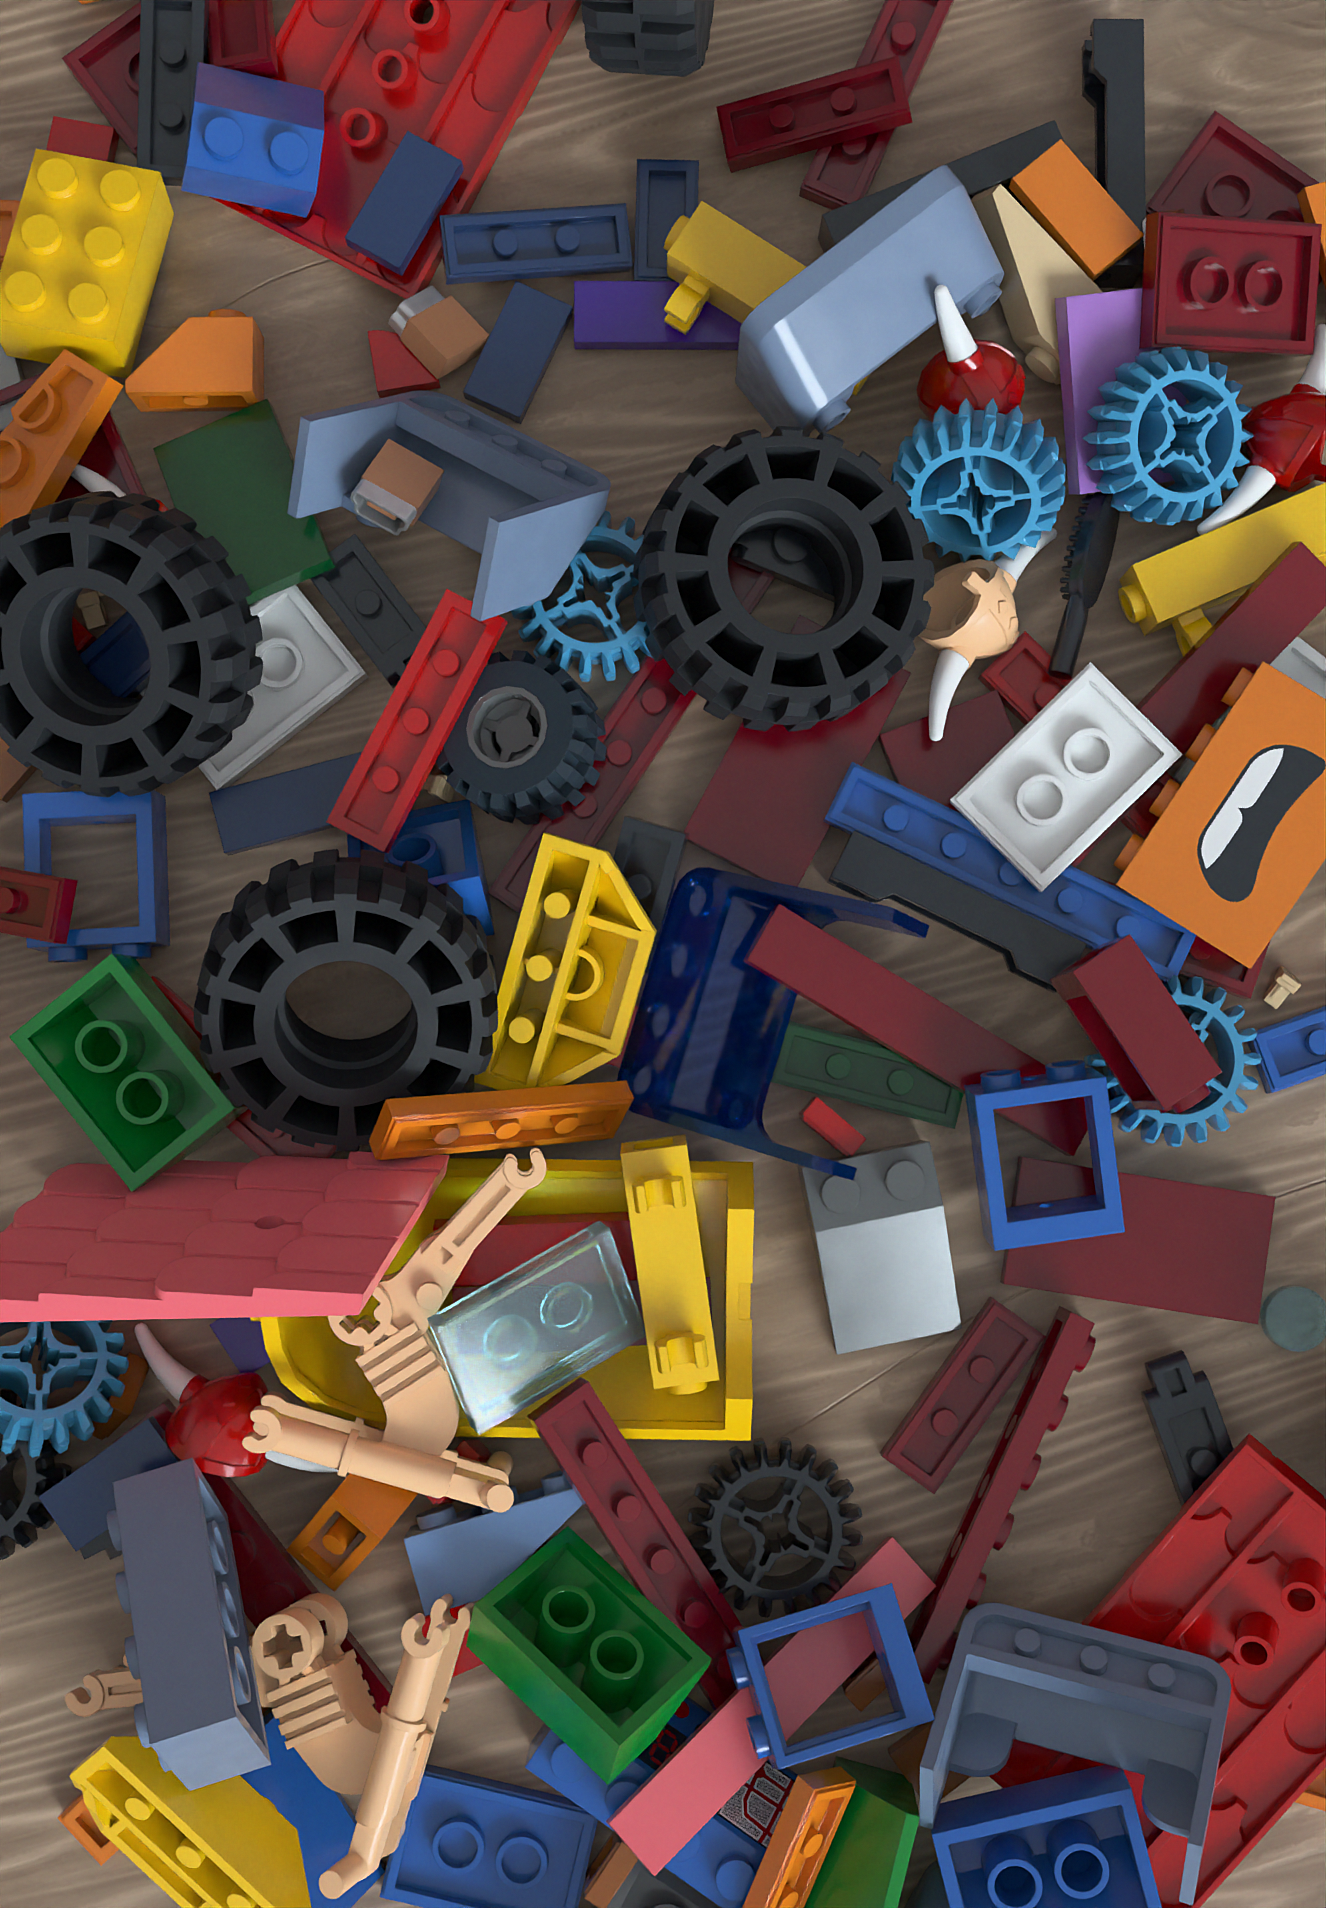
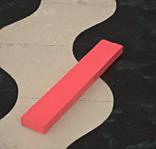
M887 1537L841 1583L842 1588L837 1593L832 1592L821 1605L892 1583L904 1620L930 1594L936 1585L893 1537ZM863 1611L791 1633L763 1662L785 1741L875 1650ZM748 1687L741 1690L736 1689L606 1820L609 1826L652 1875L656 1876L769 1759L768 1756L757 1759L751 1743L746 1718L756 1715Z

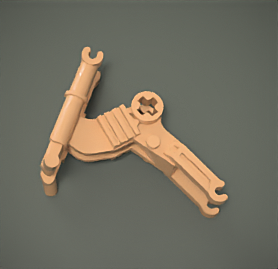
M533 1147L530 1150L532 1167L526 1171L520 1170L517 1167L516 1156L508 1153L504 1161L444 1226L426 1236L398 1271L383 1275L372 1293L379 1301L374 1310L376 1322L368 1315L362 1316L358 1321L351 1315L328 1316L330 1327L340 1340L360 1347V1354L355 1360L363 1369L368 1381L373 1385V1389L378 1397L382 1400L387 1418L385 1430L363 1424L365 1419L356 1417V1420L352 1421L293 1404L284 1394L271 1391L265 1393L262 1397L261 1404L263 1406L255 1407L250 1414L251 1420L255 1422L253 1425L255 1432H250L244 1437L242 1445L245 1449L253 1453L275 1451L337 1469V1475L346 1477L347 1473H351L434 1498L449 1497L498 1513L506 1512L511 1508L514 1502V1495L508 1487V1476L513 1469L514 1462L507 1452L497 1451L490 1456L487 1463H482L458 1456V1451L447 1448L457 1430L459 1403L447 1355L428 1327L474 1249L528 1189L536 1187L543 1181L547 1168L543 1153L539 1148Z
M325 1593L309 1594L291 1604L288 1608L265 1619L256 1629L254 1636H249L261 1707L273 1708L271 1709L273 1715L280 1722V1725H278L280 1733L286 1737L284 1743L287 1750L294 1747L316 1777L331 1790L341 1794H362L355 1816L357 1824L348 1854L327 1869L319 1878V1888L325 1897L329 1899L339 1898L357 1882L373 1873L379 1867L381 1858L393 1853L398 1848L400 1839L406 1829L405 1821L411 1801L417 1796L441 1712L448 1710L450 1700L447 1697V1692L465 1631L470 1628L475 1603H468L458 1611V1619H455L450 1614V1607L453 1604L452 1595L445 1594L437 1599L431 1608V1623L426 1638L422 1634V1627L425 1624V1616L422 1613L415 1614L405 1622L401 1632V1640L405 1649L388 1707L383 1706L380 1714L372 1706L375 1701L373 1696H369L368 1690L370 1688L367 1681L363 1680L361 1676L363 1671L360 1664L357 1665L355 1661L357 1656L354 1649L344 1653L340 1647L348 1631V1619L343 1606L334 1597ZM325 1620L327 1633H323L319 1621ZM124 1655L123 1663L125 1666L129 1667L126 1655ZM117 1666L112 1670L105 1671L98 1669L83 1678L84 1687L91 1691L92 1697L87 1694L83 1687H78L65 1695V1702L70 1711L82 1717L91 1716L104 1709L131 1707L143 1702L140 1679L135 1680L130 1669L123 1666Z

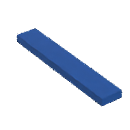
M854 762L850 764L823 821L850 835L853 831H856L1086 943V947L1092 950L1103 943L1130 934L1162 983H1167L1174 975L1178 976L1196 937L1194 933L1132 894L1071 865L1042 892H1039L961 813Z

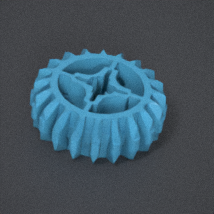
M1166 347L1159 352L1157 350L1144 351L1135 356V362L1123 363L1119 367L1114 368L1116 381L1105 382L1104 385L1098 387L1105 405L1094 406L1087 411L1098 422L1097 431H1092L1082 438L1089 444L1096 445L1097 454L1085 465L1092 470H1103L1104 472L1095 488L1101 490L1102 493H1113L1111 507H1115L1118 511H1130V518H1134L1136 521H1155L1158 525H1174L1180 521H1193L1197 518H1202L1203 509H1214L1216 506L1223 505L1221 490L1230 491L1232 488L1239 486L1232 472L1233 468L1242 467L1250 462L1240 453L1241 442H1245L1255 436L1246 429H1242L1241 419L1252 408L1245 406V404H1236L1235 399L1243 385L1236 383L1234 380L1225 381L1228 366L1222 365L1219 362H1209L1208 354L1199 350L1186 351V349L1182 350L1181 347ZM1167 385L1173 386L1189 402L1184 406H1179L1175 399H1167L1162 388ZM1153 468H1160L1162 473H1170L1175 483L1168 488H1163L1149 476L1148 472Z
M966 398L959 406V413L955 415L940 405L938 411L934 414L933 422L920 418L917 425L913 428V435L905 436L904 441L901 442L897 462L893 463L891 481L893 483L898 481L911 498L906 506L913 520L917 518L922 519L928 535V543H936L935 550L939 559L949 551L959 553L963 563L968 561L971 555H982L985 560L993 561L996 557V552L1001 551L1014 560L1020 549V544L1036 548L1038 540L1041 539V532L1052 530V526L1056 522L1057 511L1060 510V506L1064 503L1065 486L1063 483L1065 482L1066 467L1063 463V458L1058 457L1059 446L1056 443V438L1043 437L1044 427L1041 425L1040 419L1022 424L1023 414L1020 411L1019 405L1006 415L998 413V408L993 398L985 406V410H974Z
M606 510L598 520V526H594L568 566L573 584L569 591L557 598L558 605L545 612L543 608L544 599L531 606H523L511 610L514 619H531L518 630L523 642H532L543 637L533 651L535 658L537 659L539 655L549 658L557 651L559 654L555 664L566 672L569 671L573 661L580 662L578 670L579 678L582 682H589L592 677V665L600 664L603 666L605 680L614 681L616 679L614 662L621 659L630 673L639 671L638 657L634 652L638 648L645 655L653 658L644 642L650 635L647 622L637 621L626 632L621 624L620 615L617 612L620 602L632 595V588L639 584V581L633 577L635 555L642 545L644 535H640L636 540L632 539L635 531V520L630 517H626L621 522L618 531L611 529V513ZM599 551L611 553L625 559L631 566L626 568L623 564L609 569L599 568L592 564L585 552ZM583 575L589 585L594 586L596 591L599 593L605 592L607 618L601 607L597 608L592 600H587L583 603L578 601L586 600ZM581 623L591 624L597 627L608 641L601 643L578 641L566 636L557 628L564 624L568 628Z
M1174 975L1167 983H1163L1178 1007L1191 1014L1188 1022L1201 1041L1204 1043L1209 1035L1205 1031L1207 1028L1217 1047L1218 1066L1222 1073L1205 1083L1211 1091L1206 1098L1178 1114L1160 1113L1159 1110H1136L1099 1054L1086 1055L1084 1061L1085 1066L1103 1067L1107 1088L1112 1093L1109 1097L1110 1113H1115L1122 1107L1126 1109L1118 1123V1128L1121 1131L1131 1132L1143 1120L1140 1131L1143 1142L1155 1143L1163 1128L1164 1139L1167 1145L1179 1147L1182 1145L1185 1129L1193 1142L1202 1143L1207 1141L1208 1131L1205 1120L1215 1130L1226 1131L1230 1124L1228 1117L1222 1109L1223 1107L1235 1113H1244L1246 1111L1247 1104L1235 1093L1237 1088L1242 1090L1257 1089L1258 1081L1251 1076L1243 1075L1244 1066L1260 1064L1262 1058L1258 1053L1243 1052L1242 1043L1255 1039L1257 1032L1254 1028L1236 1030L1234 1023L1245 1014V1009L1241 1005L1232 1006L1223 1012L1220 1010L1227 994L1223 988L1212 989L1202 999L1204 983L1201 977H1190L1185 983L1183 990H1181L1180 980L1178 976Z
M113 1320L0 1322V1337L10 1331L27 1327V1335L23 1341L16 1345L0 1346V1388L10 1389L17 1393L23 1404V1408L0 1397V1434L4 1435L1 1451L5 1455L14 1450L17 1440L28 1441L27 1451L29 1456L32 1458L40 1455L43 1440L50 1439L53 1448L61 1454L68 1449L70 1442L69 1431L85 1442L92 1437L94 1431L92 1420L99 1423L108 1422L113 1408L107 1398L111 1395L116 1397L122 1396L125 1385L116 1377L126 1373L129 1366L127 1357L117 1354L122 1350L125 1343L123 1333L107 1332ZM51 1329L64 1333L75 1341L78 1346L62 1344L56 1340ZM35 1345L38 1346V1361H41L42 1370L46 1372L42 1376L39 1390L36 1389V1374H33L32 1365L28 1363L32 1359ZM74 1381H90L82 1393L70 1402L56 1408L47 1409V1400L50 1393L61 1388H71L74 1385Z

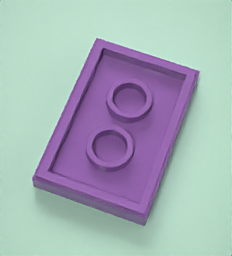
M1142 288L1055 298L1069 494H1087L1101 491L1095 487L1104 473L1103 470H1092L1085 465L1097 454V447L1082 439L1088 433L1097 431L1098 422L1087 411L1094 406L1105 405L1098 387L1104 385L1105 382L1116 381L1114 368L1119 367L1123 363L1135 362V356H1138L1140 353L1154 350L1162 351L1159 349H1139ZM1171 385L1162 388L1168 400L1175 399L1179 406L1186 405V397L1178 389ZM1153 468L1148 472L1149 476L1156 483L1174 481L1170 473H1162L1160 468Z

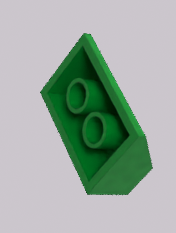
M111 953L9 1036L131 1192L136 1191L202 1147L248 1109L244 1104L240 1107L234 1106L221 1092L219 1084L222 1074L220 1072L214 1074L206 1068L199 1050L201 1040L135 957L130 955Z
M569 1526L474 1604L466 1646L607 1785L656 1739L709 1667L712 1659Z
M835 1756L833 1768L840 1766L856 1780L855 1788L804 1908H898L920 1819L913 1784L908 1782L903 1774Z

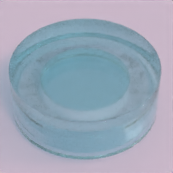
M1297 1285L1279 1287L1272 1291L1262 1304L1260 1311L1262 1329L1274 1344L1296 1352L1310 1350L1319 1345L1326 1337V1303L1320 1295L1310 1289Z

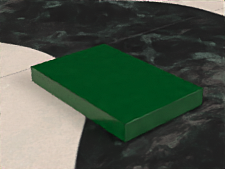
M268 399L153 448L175 508L186 513L196 521L197 526L195 530L204 538L214 536L229 553V556L225 558L226 562L236 576L241 573L243 574L252 595L246 597L249 605L336 567L316 515L312 514L296 519L287 514L294 459L275 410Z

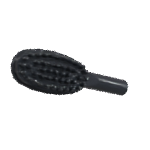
M1096 492L1094 495L1087 494L1081 500V503L1088 506L1078 508L1081 516L1075 517L1078 525L1072 526V531L1076 532L1075 535L1069 536V540L1074 542L1073 545L1066 547V550L1071 552L1070 556L1066 555L1064 557V561H1068V566L1062 567L1065 576L1069 578H1060L1061 583H1067L1065 587L1060 588V592L1064 593L1062 599L1069 601L1061 619L1047 671L1050 676L1058 679H1072L1087 625L1089 608L1094 606L1099 597L1109 568L1120 511L1115 507H1111L1113 493Z

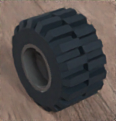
M513 650L510 661L499 651L491 654L488 665L484 667L436 763L438 768L449 776L446 781L454 790L487 814L491 813L499 820L512 824L515 817L525 825L539 824V813L542 812L548 818L554 820L564 815L561 805L566 801H569L575 807L586 797L579 792V789L585 781L595 786L600 773L592 766L594 760L605 761L607 747L597 738L606 734L604 721L595 713L598 707L593 699L563 668L560 669L551 659L542 655L535 659L528 651Z

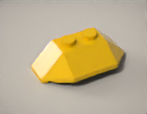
M543 833L497 996L498 1027L497 1031L492 1035L493 1053L486 1071L475 1075V1083L497 1090L561 1086L583 1076L621 1054L657 930L609 851L551 833Z
M111 1736L79 1763L69 1775L74 1786L82 1791L84 1803L100 1832L181 1908H311L297 1829L278 1812L276 1806L268 1798L260 1795L240 1775L189 1791L172 1770L165 1772L162 1769L156 1751L152 1747L144 1748L139 1736Z

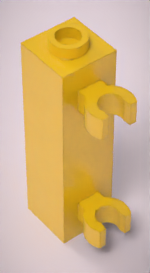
M701 201L690 219L684 215L678 218L664 243L663 248L668 251L667 276L680 284L664 308V311L668 313L664 322L686 335L707 301L740 323H743L747 316L762 301L804 270L806 266ZM870 374L854 386L853 395L857 396Z
M1326 482L1133 564L1119 579L1122 588H1119L1118 596L1127 619L1133 624L1138 622L1144 636L1172 625L1176 632L1179 649L1184 656L1212 627L1202 611L1244 594L1292 542L1302 541L1326 566Z
M686 1134L621 1143L620 1156L653 1389L668 1387V1392L676 1395L696 1393L706 1389L707 1382L719 1380V1371Z

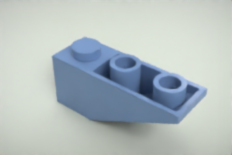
M561 1470L542 1477L541 1483L543 1487L518 1494L516 1486H508L513 1492L514 1502L506 1512L498 1513L477 1506L456 1513L454 1505L447 1504L429 1509L416 1516L418 1524L409 1528L403 1540L425 1616L430 1615L434 1602L445 1594H450L453 1597V1604L450 1608L483 1598L521 1566L583 1505Z

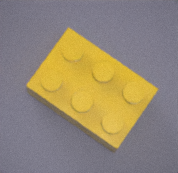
M36 148L0 270V344L7 356L52 364L60 353L66 349L106 375L128 378L130 376L174 217V212L159 171Z

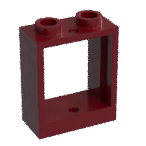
M1130 934L1103 943L1049 979L1136 1110H1159L1160 1113H1165L1173 1109L1178 1114L1196 1105L1211 1093L1205 1083L1222 1073L1221 1069Z

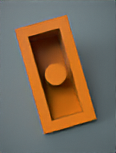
M216 309L210 311L208 317H189L125 380V393L140 412L242 410L264 400V337L253 316L246 317L243 312L237 310Z
M350 1473L286 1551L335 1592L383 1539L418 1493Z

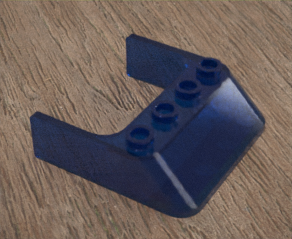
M697 867L687 872L679 880L673 892L618 1072L617 1081L626 1080L634 1097L628 1110L683 1129L854 1181L857 1171L856 1167L781 1145L772 1140L765 1131L762 1119L764 1103L797 993L745 963L743 960L773 907L778 904L820 929L836 921H849L926 939L929 925L895 908L709 867Z

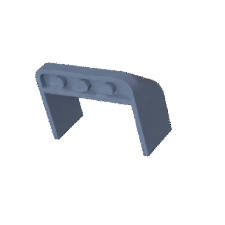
M942 165L924 176L762 301L742 323L735 383L773 431L776 426L800 427L803 430L802 436L809 437L810 433L815 429L819 433H827L838 425L851 410L846 402L852 395L854 386L938 322L934 290L938 285L947 286L960 315L968 312L972 318L978 315L981 317L989 311L992 304L1002 294V290L999 288L1004 276L1002 266L965 186L948 165Z
M411 391L309 414L300 418L287 514L296 519L343 507L356 514V519L362 524L381 528L354 511V503L351 501L350 496L360 482L362 475L388 439L444 470L438 491L418 520L482 555L470 614L471 617L479 621L523 606H531L535 602L547 598L606 509L611 482L605 475L445 394L432 391Z
M1001 1603L978 1605L967 1613L962 1622L935 1713V1720H933L920 1764L919 1826L933 1829L949 1770L972 1777L993 1775L1000 1771L1007 1763L1014 1739L1145 1775L1141 1800L1144 1812L1149 1820L1166 1832L1188 1838L1179 1902L1193 1905L1231 1695L1230 1679L1222 1666L1206 1656Z

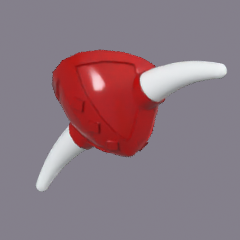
M938 285L934 290L944 350L934 355L921 371L916 389L920 409L928 420L933 422L934 414L938 411L940 405L955 415L959 413V406L966 398L974 410H985V406L992 398L997 405L998 413L1006 415L1019 405L1020 408L1025 391L1024 379H1026L1024 369L1018 364L1016 358L1007 348L992 340L973 339L947 286Z
M1326 324L1316 326L1313 355H1311L1301 379L1293 386L1290 393L1264 401L1255 407L1252 406V410L1241 420L1242 429H1246L1255 435L1243 442L1250 462L1247 464L1245 473L1238 483L1239 486L1234 489L1223 505L1198 525L1197 532L1200 535L1234 521L1254 506L1275 485L1279 486L1281 490L1295 492L1314 480L1326 482V465L1322 464V455L1326 441Z
M139 1323L135 1326V1335L149 1366L164 1387L180 1404L170 1417L165 1429V1439L171 1451L183 1461L193 1458L200 1471L222 1477H245L258 1473L268 1460L299 1470L326 1473L338 1472L334 1468L271 1450L265 1453H253L245 1449L242 1445L244 1437L250 1432H255L253 1429L255 1422L251 1420L250 1414L255 1407L263 1406L261 1399L265 1393L269 1392L262 1377L257 1373L244 1372L223 1376L210 1381L201 1374L193 1373L176 1361L161 1346L145 1323Z

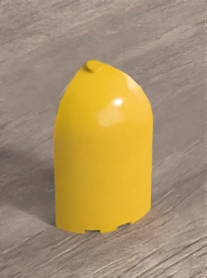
M449 1158L444 1178L384 1275L398 1271L426 1236L433 1232L435 1219H450L504 1159ZM517 1159V1167L520 1170L526 1171L532 1167L531 1159ZM545 1159L547 1170L543 1181L536 1187L528 1189L505 1216L628 1212L621 1160ZM689 1161L705 1277H710L712 1324L719 1380L707 1382L706 1389L691 1394H671L668 1392V1387L653 1389L647 1345L454 1354L453 1298L451 1288L428 1328L447 1355L458 1398L459 1419L454 1437L540 1438L527 1415L579 1377H582L589 1381L624 1439L751 1441L753 1387L752 1319H750L751 1283H753V1162ZM371 1295L361 1313L351 1316L358 1321L362 1316L368 1315L376 1322L374 1310L379 1301ZM328 1316L250 1317L251 1321L261 1322L265 1350L281 1383L314 1410L355 1421L356 1417L365 1419L363 1424L385 1430L387 1418L382 1400L378 1397L373 1389V1385L368 1381L363 1369L355 1360L360 1354V1347L340 1340L331 1329Z

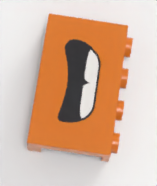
M1264 661L1259 665L1255 673L1250 672L1244 667L1241 669L1221 700L1232 708L1218 729L1207 723L1204 725L1185 754V757L1195 762L1184 781L1180 785L1171 778L1168 780L1149 809V812L1159 817L1145 839L1133 833L1113 866L1123 871L1116 883L1117 886L1249 969L1257 961L1326 859V699Z

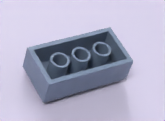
M193 1458L112 1482L116 1509L107 1512V1524L115 1549L117 1551L122 1550L125 1571L116 1573L115 1581L121 1607L125 1614L131 1613L134 1635L126 1637L124 1645L130 1672L135 1680L140 1679L143 1702L134 1706V1719L142 1746L144 1748L152 1747L157 1753L162 1769L165 1772L172 1770L189 1791L271 1765L226 1511Z

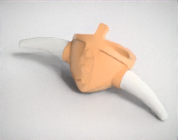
M1054 528L1051 531L1041 532V539L1038 540L1036 548L1020 544V549L1014 560L1003 553L995 562L982 559L970 560L965 563L960 562L944 568L934 575V586L923 596V600L928 601L931 606L926 629L918 635L926 643L939 650L929 698V737L931 740L939 741L942 739L946 716L953 694L965 671L971 667L974 660L1003 654L1010 650L1017 641L1020 633L1018 631L1019 621L1012 593L1017 586L1019 576L1030 560L1044 546L1057 537V531Z

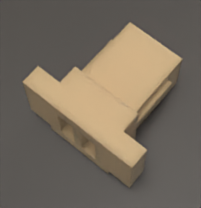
M96 590L79 595L75 606L82 610L87 629L90 631L109 626L103 598L108 596Z
M436 772L434 775L429 774L421 789L447 803L451 802L455 792L454 788L446 781L448 777Z
M1283 966L1279 967L1278 972L1274 976L1275 981L1262 996L1263 1000L1275 1009L1281 1005L1290 993L1294 994L1302 985L1300 980Z

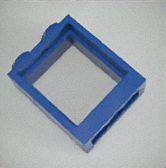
M155 790L136 796H128L119 791L111 797L91 796L82 791L22 794L25 871L52 875L51 827L136 823L139 926L69 930L67 944L26 938L27 948L48 952V962L68 963L88 961V950L112 949L114 954L130 955L135 957V959L151 958V947L170 946L165 796Z
M1085 1061L1052 1062L1045 1065L1046 1074L1021 1077L1020 1070L1018 1069L989 1071L980 1075L981 1083L964 1085L983 1236L994 1251L1125 1232L1106 1076L1094 1068H1085ZM1084 1097L1096 1195L1006 1208L993 1109Z
M892 1583L733 1633L736 1647L726 1650L737 1690L748 1687L756 1715L746 1718L754 1752L757 1759L768 1756L772 1769H783L935 1720ZM863 1611L894 1711L786 1745L757 1644Z

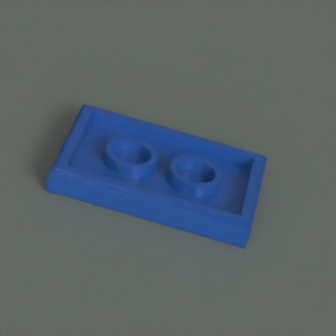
M426 1764L418 1794L410 1804L405 1821V1832L400 1839L398 1848L389 1854L380 1897L423 1908H578L598 1819L564 1796Z

